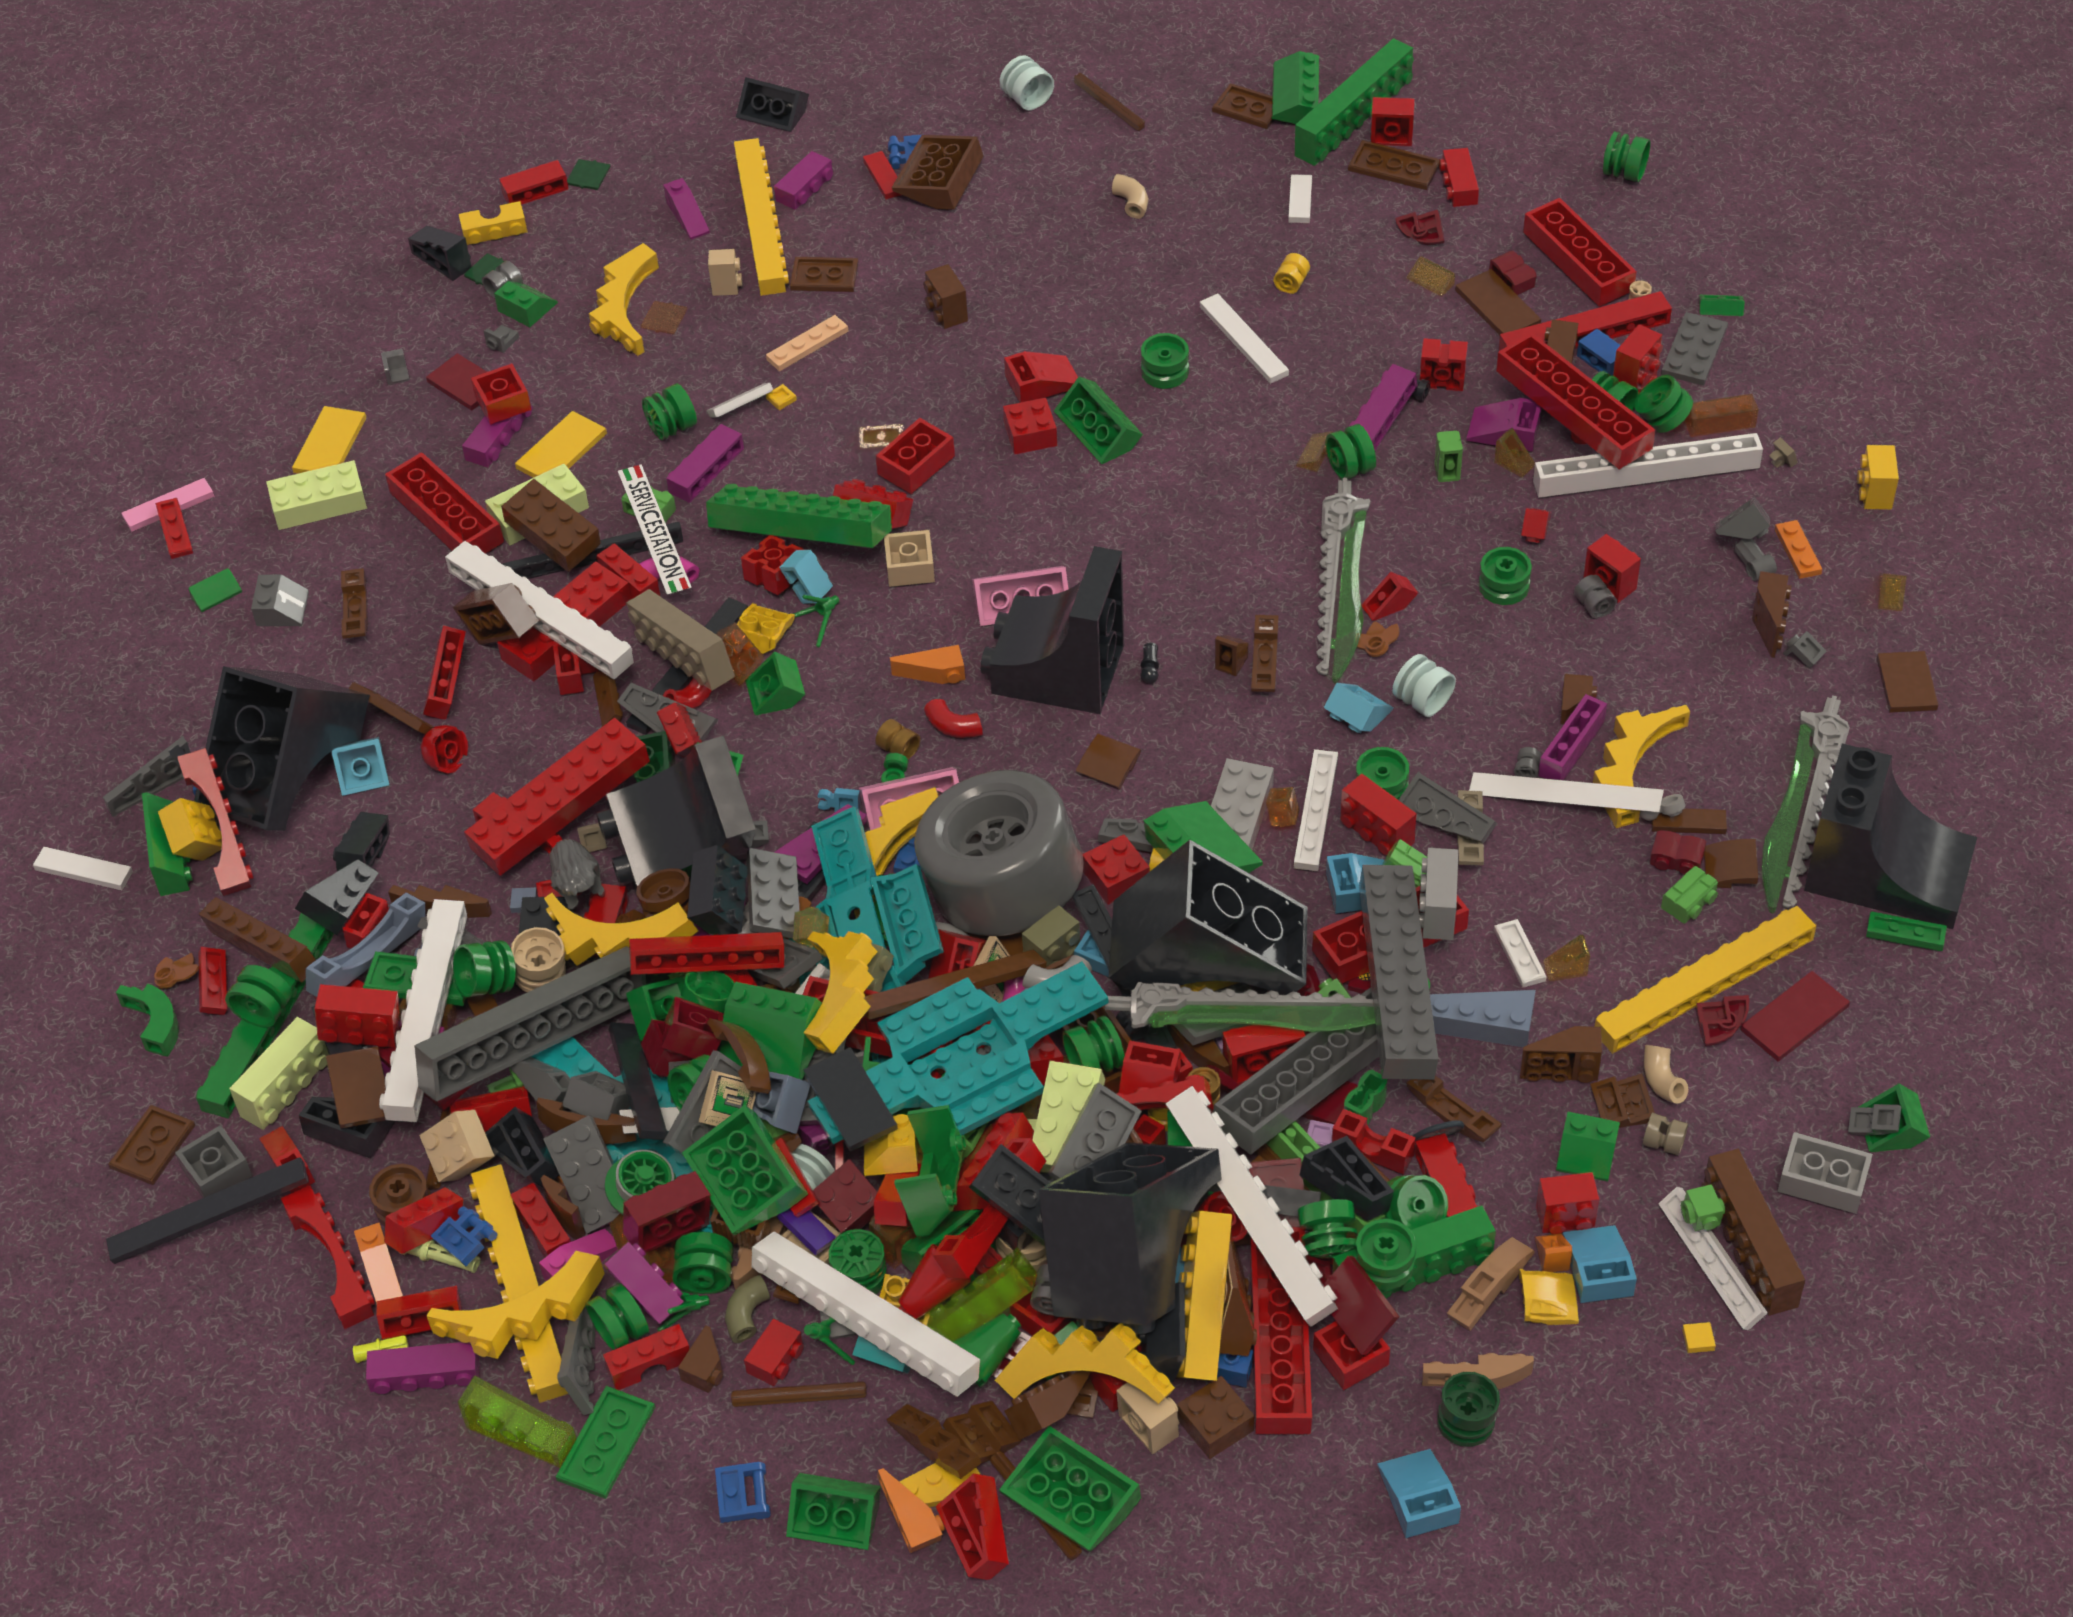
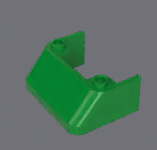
M949 1105L908 1111L907 1114L923 1152L919 1176L897 1179L894 1184L917 1237L929 1236L953 1211L954 1205H957L956 1190L962 1155L967 1145L965 1136L960 1135Z

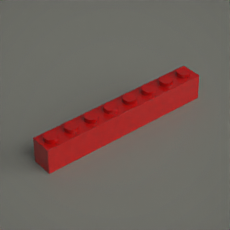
M1660 291L1555 320L1579 323L1576 349L1578 348V341L1596 329L1613 339L1631 334L1639 324L1649 329L1669 324L1672 307ZM1552 320L1500 334L1499 351L1531 332L1547 344L1548 341L1544 340L1546 327L1551 328Z

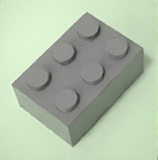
M1428 848L1427 858H1422L1421 873L1426 874H1421L1420 892H1425L1420 893L1419 901L1420 912H1424L1419 913L1420 925L1423 928V938L1453 940L1457 902L1458 849Z
M1794 1132L1782 1171L1778 1192L1857 1214L1873 1154Z

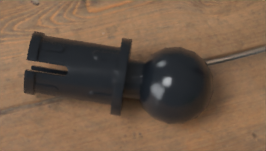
M1151 642L1144 644L1143 660L1140 664L1142 668L1140 677L1146 684H1153L1159 676L1157 671L1159 668V662L1157 661L1158 645Z

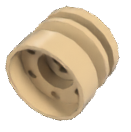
M534 927L524 930L516 936L511 946L516 967L515 982L523 991H532L566 974L564 945L562 939L554 931L547 928Z

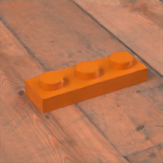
M1794 520L1775 524V532L1799 579L1821 575L1822 567L1799 522Z

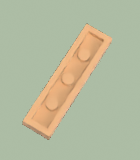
M834 315L766 354V359L778 371H781L847 333L848 326Z

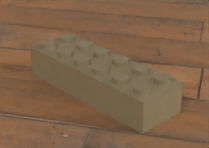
M650 589L626 602L629 609L628 617L635 626L634 634L637 640L648 645L652 651L658 652L663 659H668L676 668L682 669L687 676L695 678L700 685H705L710 690H714L735 677L723 639Z

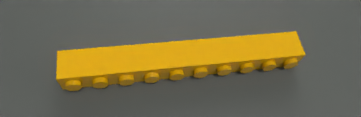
M758 138L735 141V154L760 295L786 292L785 284H789L787 271H783L786 269L785 257H780V255H784L782 242L778 243V241H781L779 228L775 229V227H778L777 214H772L776 213L774 201H770L773 199L772 187H767L771 186L769 173H765L768 172L767 160H762L766 158L764 146H760Z
M1798 906L1782 911L1776 918L1770 921L1762 922L1753 931L1745 932L1737 940L1723 944L1717 951L1710 955L1702 956L1696 963L1682 967L1678 973L1669 978L1661 979L1657 985L1650 989H1643L1634 998L1622 1001L1609 1012H1602L1595 1020V1027H1601L1602 1043L1612 1054L1693 1009L1696 1003L1707 1001L1814 939L1816 925Z
M500 1164L471 1173L474 1184H470L469 1188L473 1200L479 1199L480 1204L475 1206L479 1218L488 1221L493 1226V1230L497 1232L496 1239L491 1241L493 1247L488 1248L492 1263H498L499 1268L494 1269L498 1285L504 1283L506 1290L500 1292L503 1302L506 1303L533 1291L539 1286L515 1207L510 1197L504 1171ZM548 1321L537 1340L520 1338L514 1335L517 1349H524L525 1356L520 1357L524 1372L530 1371L532 1378L527 1379L531 1395L537 1394L539 1403L568 1394L565 1388L560 1386L557 1379L561 1357L550 1321Z

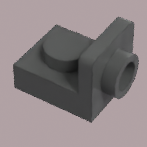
M500 325L495 331L486 329L484 336L486 345L490 349H496L504 353L519 338V333L504 325Z
M1806 631L1800 637L1795 634L1786 643L1789 647L1783 652L1785 656L1793 652L1808 668H1811L1826 653V650Z

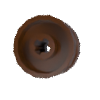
M672 868L659 870L648 875L638 885L636 895L643 908L645 918L654 916L676 903H679L688 914L690 879L686 872Z
M403 1163L390 1165L382 1169L373 1177L369 1186L371 1203L376 1217L383 1226H385L387 1215L430 1195L428 1184L422 1171L412 1165Z

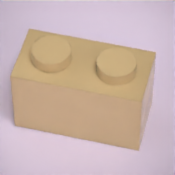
M735 249L709 250L708 267L713 296L737 295L739 286H742V273L738 274V271H740V258H736Z

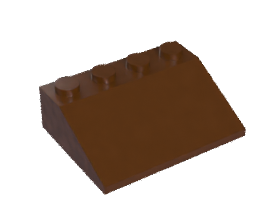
M921 135L894 182L892 191L935 209L954 210L984 157L978 137Z
M1231 1231L1219 1353L1249 1356L1251 1345H1256L1257 1330L1253 1329L1254 1312H1250L1251 1295L1247 1294L1249 1280L1244 1276L1243 1265Z

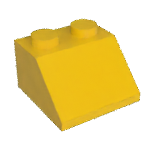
M899 1114L893 1116L898 1129L864 1145L865 1176L918 1171L917 1137L908 1115Z

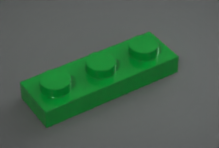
M1870 911L1866 937L1943 951L1947 926Z

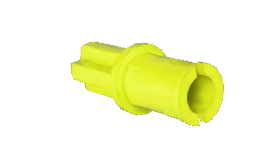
M406 1336L386 1340L377 1338L376 1342L359 1346L355 1345L353 1346L355 1362L366 1361L367 1351L409 1347Z

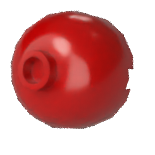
M436 726L426 732L421 742L423 761L431 769L443 773L456 772L463 764L457 763L462 759L463 755L467 756L468 741L465 733L454 726ZM448 759H452L453 763L448 764Z

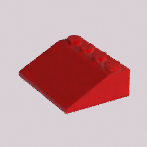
M1023 1112L1002 1114L985 1128L974 1150L961 1162L956 1190L957 1205H954L953 1211L985 1209L988 1202L971 1190L969 1186L1000 1144L1006 1147L1012 1138H1031L1033 1140L1034 1130Z

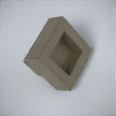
M1781 437L1773 442L1776 451L1772 452L1769 457L1773 460L1771 463L1776 468L1784 463H1787L1790 467L1798 463L1795 451Z
M598 823L577 828L580 843L589 852L607 848Z

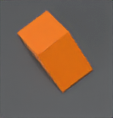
M1562 1234L1535 1236L1542 1271L1558 1272L1570 1269L1572 1245Z

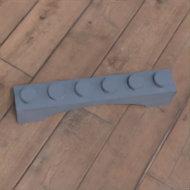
M408 893L403 894L390 904V909L384 918L360 943L347 952L333 958H327L322 955L306 968V991L317 997L320 984L347 986L370 968L375 951L390 953L421 929L417 925L421 917H425V902Z

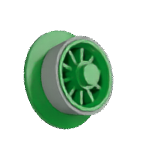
M636 1150L628 1153L610 1167L605 1178V1193L610 1204L623 1215V1202L627 1201L630 1197L646 1193L655 1186L664 1185L675 1180L677 1177L670 1163L662 1155L650 1150Z

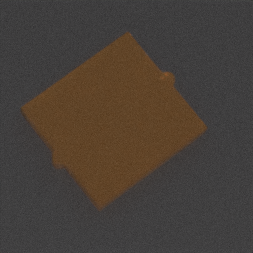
M654 301L641 324V328L654 330L656 333L675 334L687 311V307L674 305L672 302Z

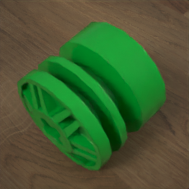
M1614 131L1605 149L1603 174L1611 175L1613 171V176L1619 177L1624 169L1625 179L1640 182L1649 158L1650 139L1635 136L1630 145L1629 134H1624L1621 138V133Z
M1600 371L1592 378L1595 383L1633 412L1636 398L1639 395L1636 387L1624 381L1619 382L1617 377L1611 376L1606 371Z
M678 383L662 389V396L656 392L651 397L647 396L642 399L641 403L645 418L651 430L661 441L667 439L669 435H675L677 428L684 431L697 424L694 406L684 388Z
M499 940L485 942L482 945L472 943L457 947L453 957V976L461 995L464 997L482 996L486 993H506L512 989L515 981L516 967L512 950L506 942Z
M720 971L689 972L685 975L679 998L722 1012L724 1019L725 1004L734 986V981Z
M1106 1016L1098 1017L1096 1022L1093 1020L1088 1021L1087 1032L1080 1025L1063 1031V1045L1070 1064L1100 1069L1101 1065L1106 1072H1111L1113 1066L1117 1069L1123 1067L1125 1055L1122 1043L1113 1024Z
M1341 1199L1324 1200L1306 1204L1297 1210L1300 1228L1312 1231L1301 1237L1302 1243L1306 1244L1304 1247L1309 1256L1318 1259H1332L1334 1256L1356 1249L1357 1239L1354 1238L1358 1236V1231L1354 1228L1346 1227L1356 1221L1352 1201Z
M862 1229L848 1230L838 1235L831 1243L828 1251L830 1266L877 1295L882 1290L884 1277L887 1274L884 1245L881 1240L872 1232Z

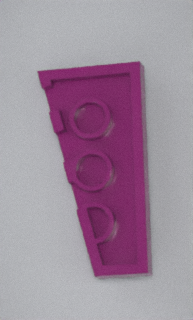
M847 804L835 813H833L832 815L828 816L827 818H830L842 811H845L851 808L852 806ZM859 811L862 824L864 825L868 821L867 814ZM812 828L774 852L796 856L797 879L806 884L822 869Z

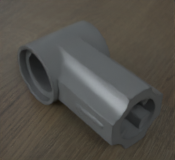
M1743 538L1735 545L1734 551L1746 565V572L1749 577H1752V581L1759 580L1760 571L1776 573L1777 566L1774 558L1770 554L1765 555L1753 539Z

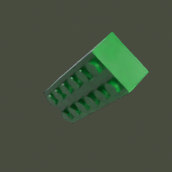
M1481 1205L1412 1229L1411 1232L1415 1236L1417 1246L1412 1277L1406 1284L1396 1289L1379 1290L1385 1298H1388L1392 1293L1401 1290L1410 1291L1418 1284L1424 1282L1433 1283L1439 1280L1441 1276L1450 1273L1459 1274L1467 1267L1479 1266L1494 1251L1496 1230L1483 1206ZM1355 1249L1333 1257V1273L1347 1256L1355 1257Z

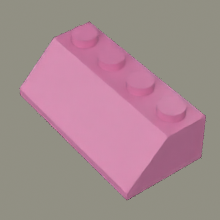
M1065 566L972 579L980 626L995 624L999 612L1009 613L1015 595L1047 596L1069 589Z
M950 767L859 788L863 810L867 814L869 830L881 827L879 817L883 815L880 806L934 787L940 796L944 791L959 783L956 769Z

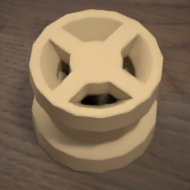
M1645 281L1633 282L1630 285L1629 299L1651 294V285Z

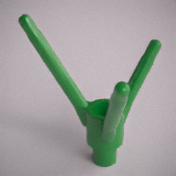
M803 595V599L817 603L815 606L794 613L795 618L814 611L824 616L816 647H820L829 616L832 613L831 610L839 603V598L836 595L826 598Z
M681 1291L683 1295L680 1298L684 1302L667 1311L669 1314L678 1313L658 1327L657 1331L665 1330L691 1311L700 1310L701 1307L708 1306L709 1297L707 1295L699 1296L698 1294L690 1295Z
M830 1317L820 1323L814 1322L804 1327L806 1335L825 1343L851 1365L855 1364V1361L829 1338L831 1334L830 1325L836 1322L835 1319Z

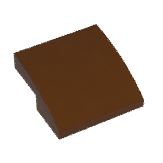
M1097 734L1084 753L1076 773L1120 790L1128 772H1132L1141 749Z
M1735 839L1706 845L1704 854L1705 874H1709L1717 880V888H1731L1732 883H1758L1756 839Z
M1642 1073L1617 1081L1616 1076L1591 1083L1600 1117L1620 1122L1619 1128L1648 1124L1651 1114L1655 1113Z
M543 1175L541 1182L548 1206L567 1234L575 1240L582 1238L585 1235L579 1207L568 1201L564 1186Z
M992 1400L971 1405L968 1413L946 1418L943 1424L946 1431L959 1438L963 1447L979 1455L981 1463L989 1461L991 1456L997 1451L1005 1453L1022 1442V1439H1018L1013 1427Z

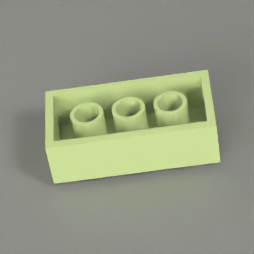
M354 460L266 481L279 530L367 509Z
M565 464L532 478L536 479L578 513L589 508L586 490ZM532 479L485 500L487 512L500 523L502 535L509 545L525 538L504 522L501 506Z
M296 1017L229 1088L240 1117L264 1130L269 1124L275 1122L278 1114L285 1106L290 1105L294 1101L296 1094L310 1084L312 1077L319 1070L326 1067V1055L329 1054L325 1042L318 1040L317 1028Z
M1050 1061L1033 1135V1142L1046 1159V1163L1040 1171L1049 1173L1094 1085L1100 1083L1104 1086L1105 1077L1102 1069Z

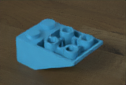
M1353 853L1327 856L1326 876L1335 913L1362 910L1359 890L1362 865H1382L1383 859Z
M1615 1225L1562 1233L1565 1239L1572 1245L1570 1265L1580 1303L1634 1296L1637 1278L1630 1254Z
M1431 1449L1377 1464L1405 1538L1459 1523L1461 1506L1450 1480Z

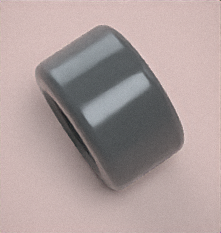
M1017 770L990 771L969 777L953 785L938 796L927 808L915 833L916 857L940 912L953 926L974 935L998 937L1026 931L1057 906L1063 908L1074 895L1082 878L1083 854L1065 805L1059 793L1049 782L1031 773Z

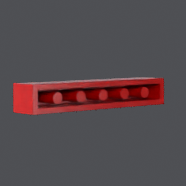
M782 932L629 939L631 975L784 968Z

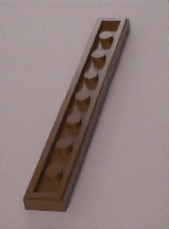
M1033 949L868 995L864 999L871 1007L864 1015L870 1020L901 1011L967 977L975 988L979 989L1025 976L1027 970L1033 964L1046 969L1047 962Z

